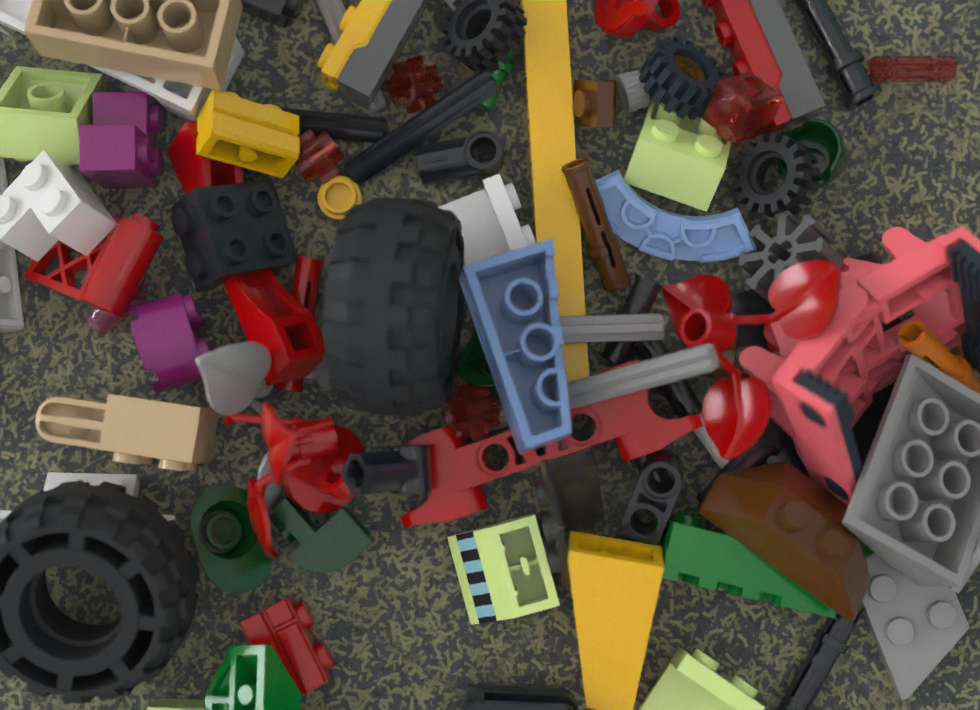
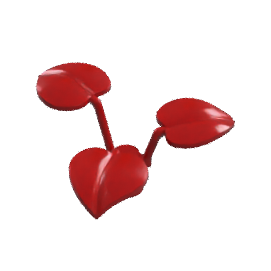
M811 260L795 264L784 270L777 276L769 288L768 299L776 312L768 315L730 314L732 295L729 286L723 279L714 275H698L683 282L662 287L663 296L670 310V320L680 339L691 348L707 343L712 344L719 357V365L731 376V379H720L715 382L705 394L702 404V417L705 429L716 445L721 459L731 460L749 450L764 433L771 415V397L765 382L757 377L742 379L739 369L722 355V352L730 348L735 342V326L739 324H771L781 320L782 329L789 337L808 340L820 335L833 321L838 307L841 274L837 265L823 260Z
M265 402L262 403L261 415L238 412L228 416L221 415L226 427L232 426V421L262 424L263 438L268 447L267 457L271 473L256 482L254 478L248 479L247 508L252 528L263 551L268 557L276 558L279 555L271 546L270 520L264 501L268 484L274 481L276 486L282 485L284 475L301 466L311 465V458L337 453L338 439L331 417L303 422L302 417L281 418L277 416L270 403ZM297 457V459H295V460H293L292 462L288 463V462H289V458Z

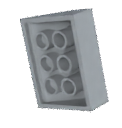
M908 354L903 362L842 524L890 566L926 586L961 587L980 535V394L914 354Z

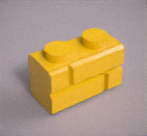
M216 90L211 91L199 110L197 116L198 136L196 138V155L278 178H284L297 161L300 154L298 115L282 111L280 107L273 104L262 105L240 98L238 94L231 91L220 92Z

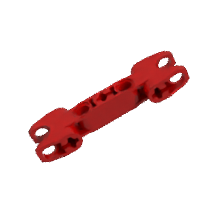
M629 361L627 363L609 368L594 375L622 368L625 366L633 365L643 361ZM649 388L571 409V425L577 415L587 414L595 422L596 429L594 435L588 440H582L577 438L572 432L564 440L545 446L546 454H542V451L538 448L519 455L511 430L468 445L460 422L418 435L406 445H430L432 491L426 503L400 516L403 526L408 528L421 524L450 522L487 509L489 505L481 484L611 439L615 440L622 462L661 450L679 437L703 427L700 415H688L677 419L661 417L650 406ZM493 444L502 445L508 452L509 460L503 469L494 468L488 461L487 453ZM521 455L524 457L526 462L521 463Z

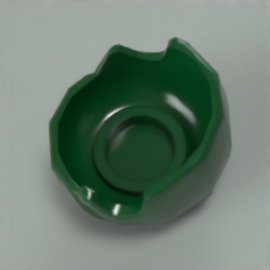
M807 118L803 125L793 130H788L785 133L786 136L807 145L811 149L809 153L816 155L818 163L812 166L820 169L821 177L812 178V183L818 184V189L830 184L839 176L846 162L845 142L830 122L817 118ZM778 160L779 171L786 178L787 164L783 160Z

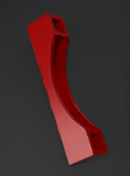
M197 120L186 121L167 150L185 195L194 188L244 183L242 167L196 155ZM272 270L232 276L223 283L248 342L260 343L270 352L272 358L271 367L264 378L267 386L305 378L325 358V341L312 312L300 305L283 288Z

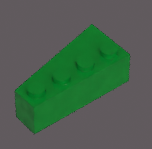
M679 513L675 514L674 521H667L657 545L662 546L664 561L663 579L677 582V579L680 578L684 582L714 591L720 588L740 597L757 601L768 600L782 607L835 619L836 612L721 528L718 529V532L701 528L702 519Z

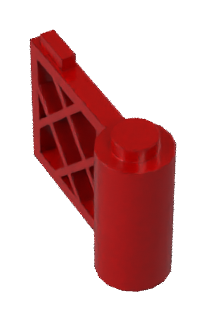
M134 213L132 219L126 217L120 219L112 216L117 223L116 227L108 234L105 242L95 247L87 256L82 255L71 261L69 250L71 247L58 240L38 262L32 260L24 278L93 306L116 318L123 319L164 238L157 233L159 225L140 214ZM58 256L60 268L47 276H43L50 261ZM88 267L89 273L80 290L76 289L74 274Z

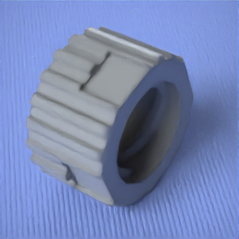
M639 70L625 72L616 76L617 91L622 106L627 113L637 111L650 104L649 93L646 94L643 89L645 83H641L639 80L641 74Z

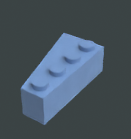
M553 238L463 266L459 277L462 291L519 455L562 441L572 433L567 377L563 362L562 326H560L557 299L559 294L553 257L555 253Z

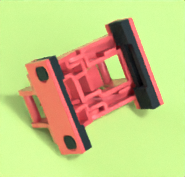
M963 226L948 235L943 234L927 243L903 227L888 229L882 236V243L884 249L890 254V263L878 264L853 258H845L842 261V269L839 270L841 280L837 311L833 321L824 332L808 340L795 339L784 333L781 320L776 323L766 324L764 327V336L768 342L770 352L759 346H750L740 354L739 361L742 369L750 377H757L765 382L771 397L770 417L793 439L797 454L804 464L809 478L847 506H849L863 469L851 428L873 402L872 395L897 381L906 355L912 354L898 342L899 339H902L897 336L898 331L906 322L910 320L921 321L949 350L954 348L958 355H964V358L969 363L971 362V367L974 370L978 369L980 374V240ZM909 310L914 315L883 332L881 320L887 324Z

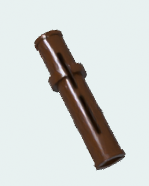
M587 158L576 159L562 166L561 170L565 175L576 211L588 240L585 248L588 256L595 260L604 291H618L631 283L619 251L622 243L619 235L613 234L603 200L590 167V160Z

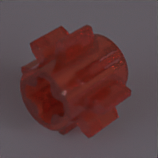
M421 55L407 58V61L393 63L392 68L395 73L390 77L389 81H386L389 93L393 98V104L406 105L407 113L411 114L421 111L437 101L434 96L443 88V84L437 72L436 64L431 66L423 65Z
M309 129L299 136L300 154L294 164L308 183L318 177L322 184H325L341 173L335 164L341 161L344 156L326 131L315 137Z
M470 384L457 386L459 396L446 398L445 423H448L453 429L457 430V439L471 437L475 441L488 438L487 428L501 425V422L498 420L500 406L502 405L501 401H497L489 394L490 387H474Z

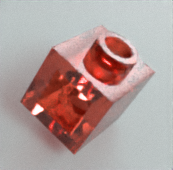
M753 73L721 79L717 83L702 119L714 127L717 135L726 141L737 143L752 139L758 135L767 134L784 96Z

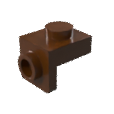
M574 80V125L613 128V124L616 121L617 82L615 80Z

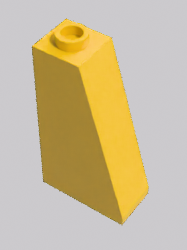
M570 531L568 538V565L586 708L596 710H633L664 571L662 546Z

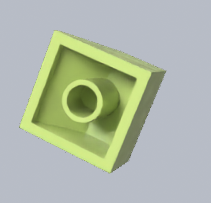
M16 66L0 89V157L27 162L34 160L45 150L67 166L79 165V125H93V92H101L103 75Z

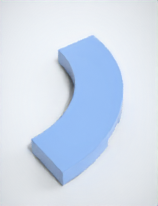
M619 169L595 180L613 234L619 235L621 239L637 247L641 252L670 261L678 259L709 263L739 257L741 252L748 254L757 250L754 240L749 236L748 227L738 207L715 215H680L658 208L638 195L624 179Z

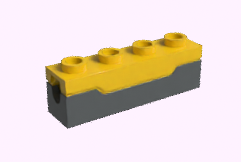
M361 0L357 8L350 5L339 26L343 33L336 45L332 43L327 44L318 61L317 66L321 68V85L332 91H337V94L369 110L430 0Z

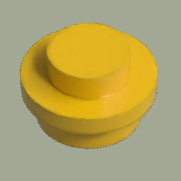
M334 176L327 179L321 185L317 199L320 209L327 217L334 220H343L345 214L354 205L362 203V194L358 185L350 178Z

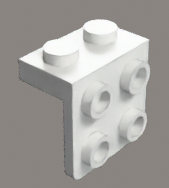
M500 174L484 179V189L439 206L440 209L453 211L460 220L462 226L461 233L464 239L465 266L536 244L529 224L521 227L515 214V210L522 207L513 184L504 185Z

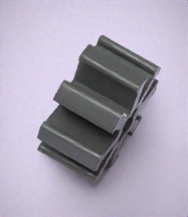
M788 210L775 214V217L778 219L777 236L775 237L760 224H757L749 232V236L764 250L749 254L741 252L739 254V265L753 276L752 278H747L745 283L768 303H770L768 292L773 281L780 273L795 264L811 260H823L837 265L839 270L842 269V257L829 245L833 244L835 239L808 214L803 216L802 223Z

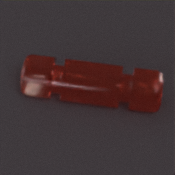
M874 56L869 60L867 70L872 82H887V79L892 78L893 82H928V79L933 78L934 82H949L956 76L957 63L956 58L953 56H937V59H932L931 56H896L892 60L890 56Z

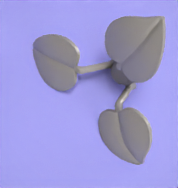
M257 342L236 343L221 347L196 358L197 366L204 381L206 397L213 410L221 415L228 416L244 410L250 404L261 415L262 404L258 401V398H264L273 388V385L267 386L264 380L270 370L272 361L270 352L265 346ZM324 358L305 378L314 379L318 377L319 386L323 390L331 391L329 373L326 370ZM267 453L259 466L257 480L271 473ZM274 481L268 484L264 497L266 507L271 511L284 498H288L283 486H276Z

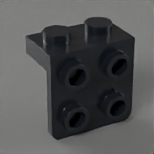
M269 180L194 188L171 207L173 228L177 235L180 236L186 255V270L194 281L197 293L214 290L232 276L289 267L297 260L296 251L276 188Z

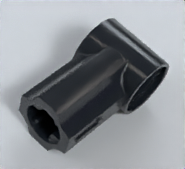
M477 130L467 137L415 147L423 186L477 175L492 176L502 169L505 162L502 142L494 132L489 130ZM482 144L492 145L496 149L495 157L488 163H478L473 159L474 150Z
M430 445L390 446L388 451L351 453L346 464L342 466L343 482L347 484L351 494L432 491Z

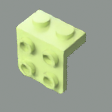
M679 647L638 710H764L765 707L754 698L758 690L737 675H734L731 681L727 680L716 672L720 664L697 648L691 655Z

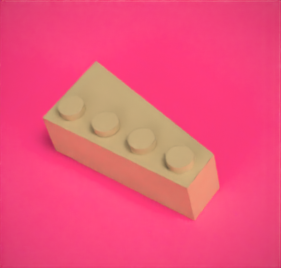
M33 0L24 33L40 56L222 91L243 6L241 0Z

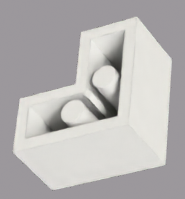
M45 150L32 163L28 164L22 173L0 195V241L37 262L58 240L87 256L117 225L81 174Z

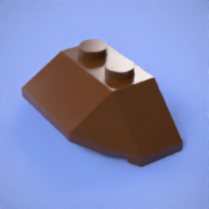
M787 461L723 473L716 477L698 512L850 622L855 619L871 581L864 542L842 524L848 506Z

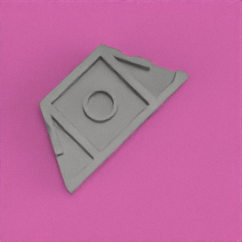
M874 553L867 559L871 583L861 603V607L866 609L864 613L897 698L905 700L912 695L970 627L956 592L950 590V586H926L890 566L878 554Z

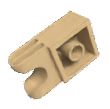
M108 394L106 404L64 397H52L44 401L38 408L35 424L40 436L47 441L114 452L112 461L152 465L153 458L160 459L158 468L177 471H197V464L211 463L219 413L215 410L113 394Z

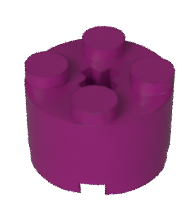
M178 292L128 308V313L136 319L130 321V325L145 372L153 369L155 378L159 379L150 383L156 394L203 380L196 363V358L213 350L210 343H207L206 338H199L197 329L205 325L197 301L194 302L192 294L185 296L183 292Z

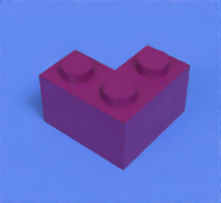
M143 91L93 92V125H79V171L104 189L157 188V175H163L164 172L163 152L161 149H157V132H162L164 128V115L161 105H157V102L148 93Z

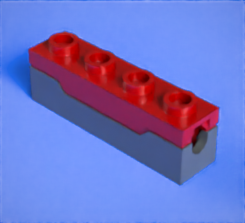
M700 0L705 8H712L717 20L714 24L717 39L723 48L729 47L735 60L732 63L734 77L740 87H747L752 98V102L749 103L752 118L758 127L764 126L768 136L769 133L779 132L783 128L786 129L805 121L807 118L815 117L826 106L779 0Z

